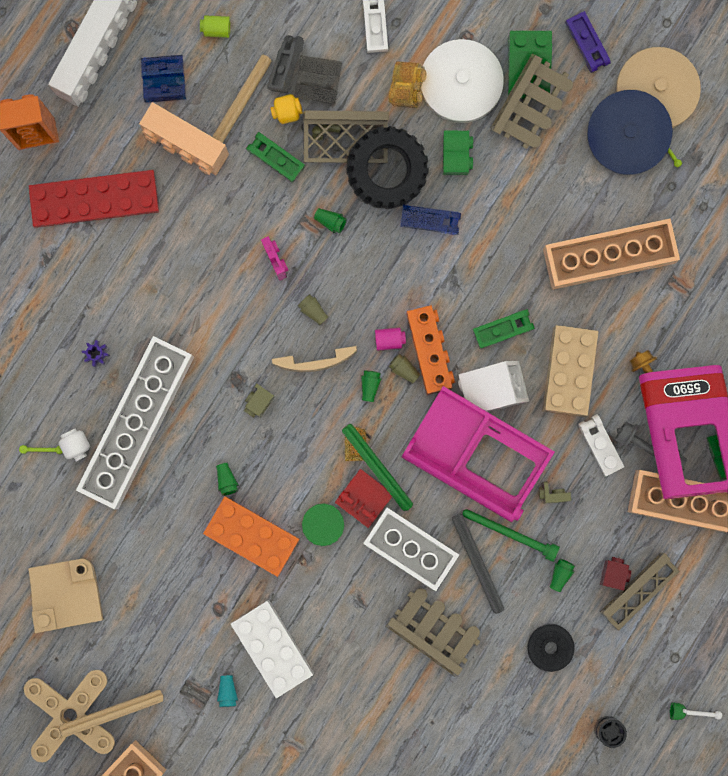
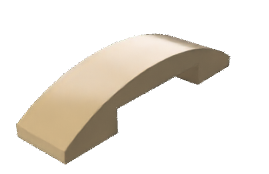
M356 346L335 349L336 358L295 364L294 357L288 356L272 359V363L274 366L289 371L315 372L329 369L345 362L357 353Z

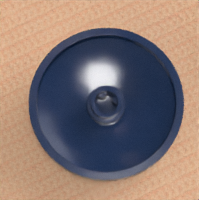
M623 90L606 97L593 111L587 130L589 147L596 160L606 169L623 175L640 174L656 166L668 152L673 134L672 121L665 106L656 97L639 90Z

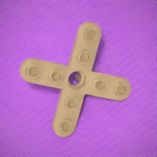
M92 670L89 672L68 700L39 678H32L26 682L24 686L26 697L53 717V720L31 748V755L37 762L48 761L67 738L61 736L59 726L70 722L71 719L68 717L64 718V713L68 709L75 710L77 714L76 719L87 716L85 714L107 685V676L103 671ZM100 725L74 734L100 754L109 753L115 745L113 735Z

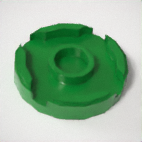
M325 503L317 504L308 509L303 517V533L315 545H331L338 541L343 534V516L332 505Z

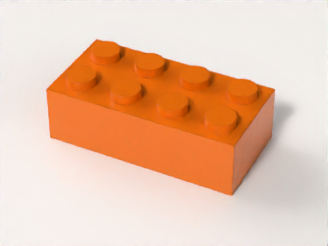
M29 94L22 96V99L19 100L4 99L0 101V131L18 150L59 142L55 118L38 96Z
M224 496L203 533L277 577L282 572L300 538Z

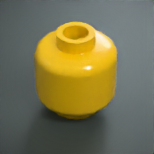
M292 94L275 98L274 106L270 107L273 119H278L281 124L298 121L300 114H303L299 98H295Z

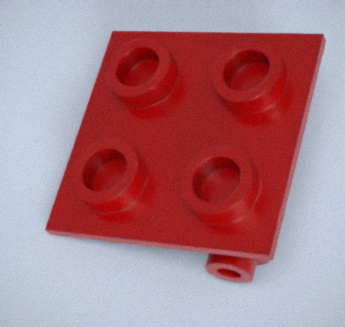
M360 469L339 495L335 503L369 528L392 496L383 485Z

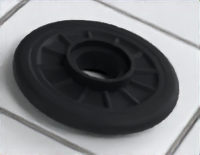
M547 624L537 628L531 634L527 650L530 660L536 667L544 671L555 672L565 668L571 662L575 646L570 633L559 625ZM548 642H554L557 645L555 653L548 654L545 651V646Z

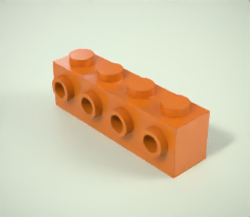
M432 305L407 311L406 315L426 394L438 393L443 386L449 390L452 389V384L455 383L453 372H448L446 363H450L447 350L443 351L441 343L445 342L443 332L437 329L436 323L439 322L437 310H433Z

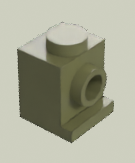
M256 383L254 387L257 391H252L245 400L247 402L246 408L243 411L253 418L256 415L261 418L275 396Z

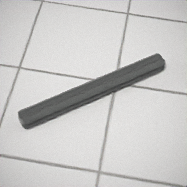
M462 514L453 516L452 521L493 612L498 614L504 611V606Z

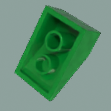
M552 31L509 32L508 95L531 54L542 58L541 64H544L545 61L550 63L549 68L551 69ZM533 75L530 82L533 83L537 76ZM542 79L538 87L550 93L551 84ZM523 93L520 99H524L526 94Z

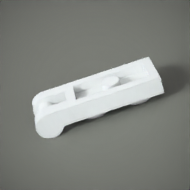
M363 0L367 53L387 52L388 42L384 0ZM378 5V9H370V6Z
M598 414L592 416L591 420L587 422L582 421L578 423L604 477L624 468ZM596 427L598 433L591 435L589 430Z

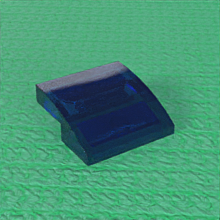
M183 55L141 58L143 98L145 103L186 99Z

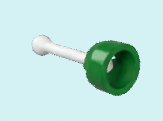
M674 702L671 703L669 711L671 720H682L686 715L714 717L717 720L723 716L720 711L712 713L686 710L683 704Z

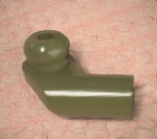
M318 125L312 129V137L314 139L323 131ZM332 125L327 131L340 133L341 128L338 125ZM323 135L317 141L322 140Z

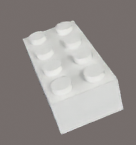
M387 507L363 543L435 591H437L459 554Z
M269 600L231 623L232 628L275 698H278L313 676V670Z

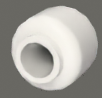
M75 428L61 435L62 439H60L58 444L66 459L74 458L75 461H78L87 456L86 451L90 449V444L83 431H77Z

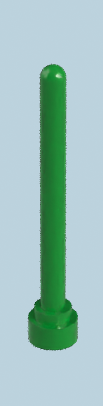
M468 509L462 512L465 518L542 552L543 556H546L545 559L554 562L560 546L553 543L545 545Z

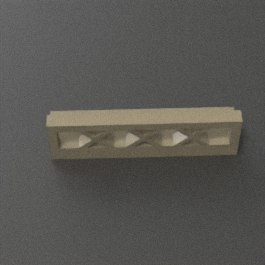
M660 553L624 588V591L621 590L600 611L618 631L680 572L669 561L670 558L665 553ZM665 564L672 570L667 577H658V571ZM650 579H655V588L651 592H643V586ZM634 594H639V604L636 607H628V600ZM619 609H624V618L617 623L612 616ZM628 609H633V610L627 615Z

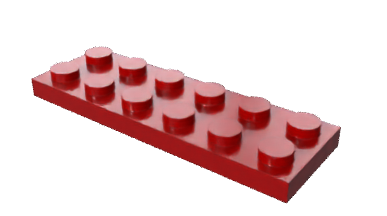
M154 170L28 185L34 228L159 212Z

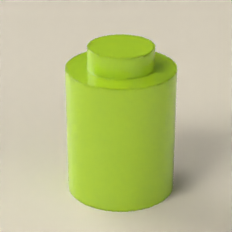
M205 15L204 20L200 19V32L204 33V37H230V16Z

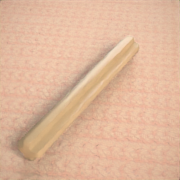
M261 55L212 136L213 138L222 143L224 142L272 61L268 56Z
M156 690L64 723L59 726L60 734L65 738L163 702V694L161 690Z

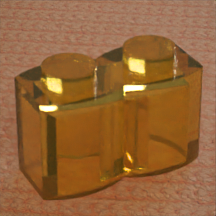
M396 61L388 102L393 106L417 108L422 100L421 86L426 80L425 67L420 63Z

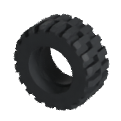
M392 126L387 128L378 127L365 133L354 144L347 158L346 175H348L349 185L353 188L355 195L359 196L364 203L370 204L375 208L392 209L412 201L421 192L422 187L425 186L426 176L429 172V168H427L428 157L424 154L423 145H420L416 141L417 138L414 135H409L406 130L396 129ZM383 148L398 151L404 157L407 165L404 180L392 188H383L376 185L368 174L367 166L370 157L374 152Z

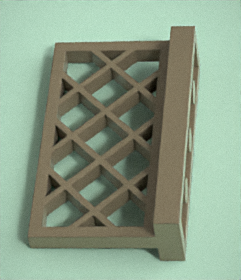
M305 110L303 112L304 163H347V158L342 157L345 154L349 156L348 151L359 138L369 132L374 125H383V128L388 127L389 112ZM308 124L318 125L323 131L314 139L308 133ZM332 125H338L344 131L336 140L327 131ZM342 125L350 126L347 129H345ZM353 125H359L365 131L357 140L348 132ZM363 125L371 126L368 129H366ZM324 133L333 141L326 150L317 142ZM345 133L354 141L347 150L337 142ZM308 137L312 140V142L309 145ZM315 143L323 153L318 158H308V149ZM334 144L344 152L339 158H332L327 153ZM388 148L382 149L383 159H374L371 156L368 163H388Z

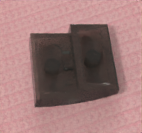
M301 55L294 97L336 104L342 61Z

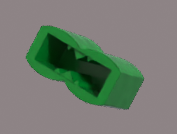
M444 130L443 175H468L469 170H473V157H469V149H473V136H469V131Z

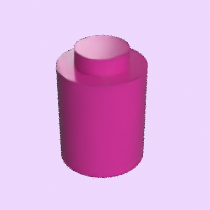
M400 327L375 330L377 351L402 349V344H406L405 331L401 332Z

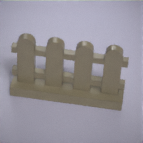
M531 54L490 127L498 134L504 131L503 136L508 139L511 135L524 142L522 147L526 149L528 146L536 148L541 144V138L536 135L539 127L542 129L550 128L552 121L546 116L550 108L555 111L561 109L562 101L557 98L560 90L569 92L573 88L572 81L568 79V73L563 72L561 75L549 68L550 63L545 61L544 64H541L542 58ZM533 75H536V79L533 83H531L530 81ZM542 79L555 86L551 94L538 87ZM523 93H524V94H526V96H525L523 102H521V101H519V100H520V98L522 97V95H523ZM531 98L545 105L541 113L528 106ZM512 112H514V113H516V114H515L514 118H513L512 121H511V120H509V118H510ZM521 117L534 123L530 131L517 124Z
M419 588L414 593L410 591L407 595L410 600L402 611L397 609L395 615L398 617L396 620L391 618L385 627L454 677L458 676L463 670L459 666L460 663L466 664L468 661L465 658L466 654L473 644L478 646L480 643L477 639L480 635V630L476 626H471L466 631L460 627L462 617L457 613L452 614L449 618L442 614L445 610L443 602L436 601L432 605L426 603L425 600L428 594L425 589ZM423 607L427 610V613L418 624L413 620V617L419 608ZM439 619L445 624L438 635L435 636L430 630ZM408 624L415 628L413 632L406 628ZM455 632L462 635V638L453 649L447 644ZM426 637L433 641L431 645L424 641ZM442 651L448 652L450 654L449 657L442 654Z

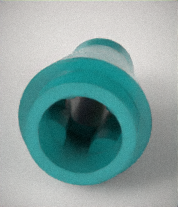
M233 675L220 676L217 697L219 707H234L238 697Z

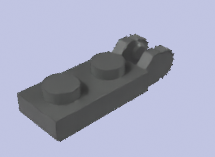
M287 35L284 37L267 89L274 92H288L299 53L303 50L304 40L301 36L294 38L291 35Z

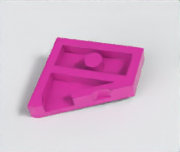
M269 236L261 239L279 281L287 278L285 272L288 271L284 259L279 260L277 253L280 251L275 240L270 241Z

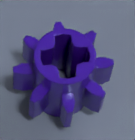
M95 340L94 345L86 343L88 348L86 351H82L87 356L84 361L88 363L92 360L93 367H96L99 362L105 365L104 358L110 356L104 351L107 345L104 344L99 347L98 340ZM97 349V351L100 352V355H96V357L92 356L91 353L95 352Z

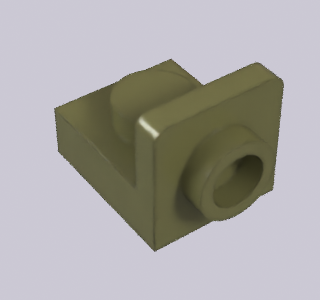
M548 481L542 482V486L538 487L539 499H543V504L571 501V492L565 493V489L552 490V494H549Z

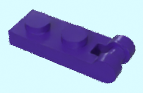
M585 11L565 21L591 73L597 71L598 67L602 65L605 67L611 64L610 58ZM598 53L599 58L594 60L592 55Z

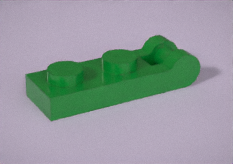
M258 132L254 137L255 140L252 144L249 143L246 150L293 183L304 169L305 164ZM262 144L266 146L263 152L259 150Z
M528 309L474 328L473 333L479 349L534 330V324L530 322L528 317L530 315ZM520 319L523 326L518 328L515 321Z

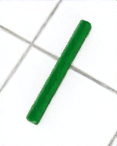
M352 424L346 425L342 429V433L403 511H408L412 508L413 502Z

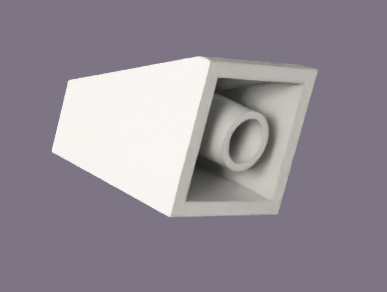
M504 361L459 374L460 380H458V385L464 394V398L487 412L529 402L519 361Z

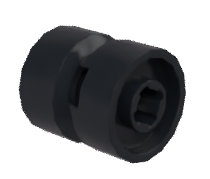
M612 716L601 717L594 726V732L598 740L609 748L619 747L626 740L627 731L625 726Z

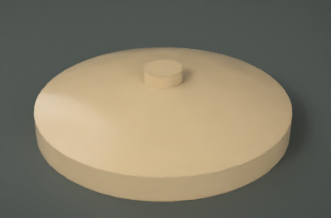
M652 47L634 54L624 64L617 78L616 92L639 90L656 97L667 109L672 121V128L687 120L695 110L700 98L701 85L695 67L684 55L670 48Z

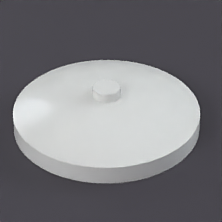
M465 39L448 41L434 49L425 60L420 76L421 93L427 106L442 119L454 123L473 122L490 113L500 99L504 84L502 67L497 57L484 45Z

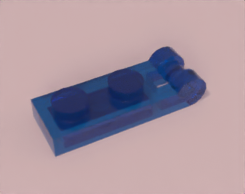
M403 205L400 227L459 235L458 221L461 220V213ZM444 218L450 219L449 226L443 225Z

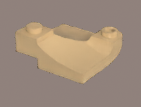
M76 559L28 568L35 633L104 620L96 573L93 564L89 560ZM81 565L85 568L83 574L78 572V567Z

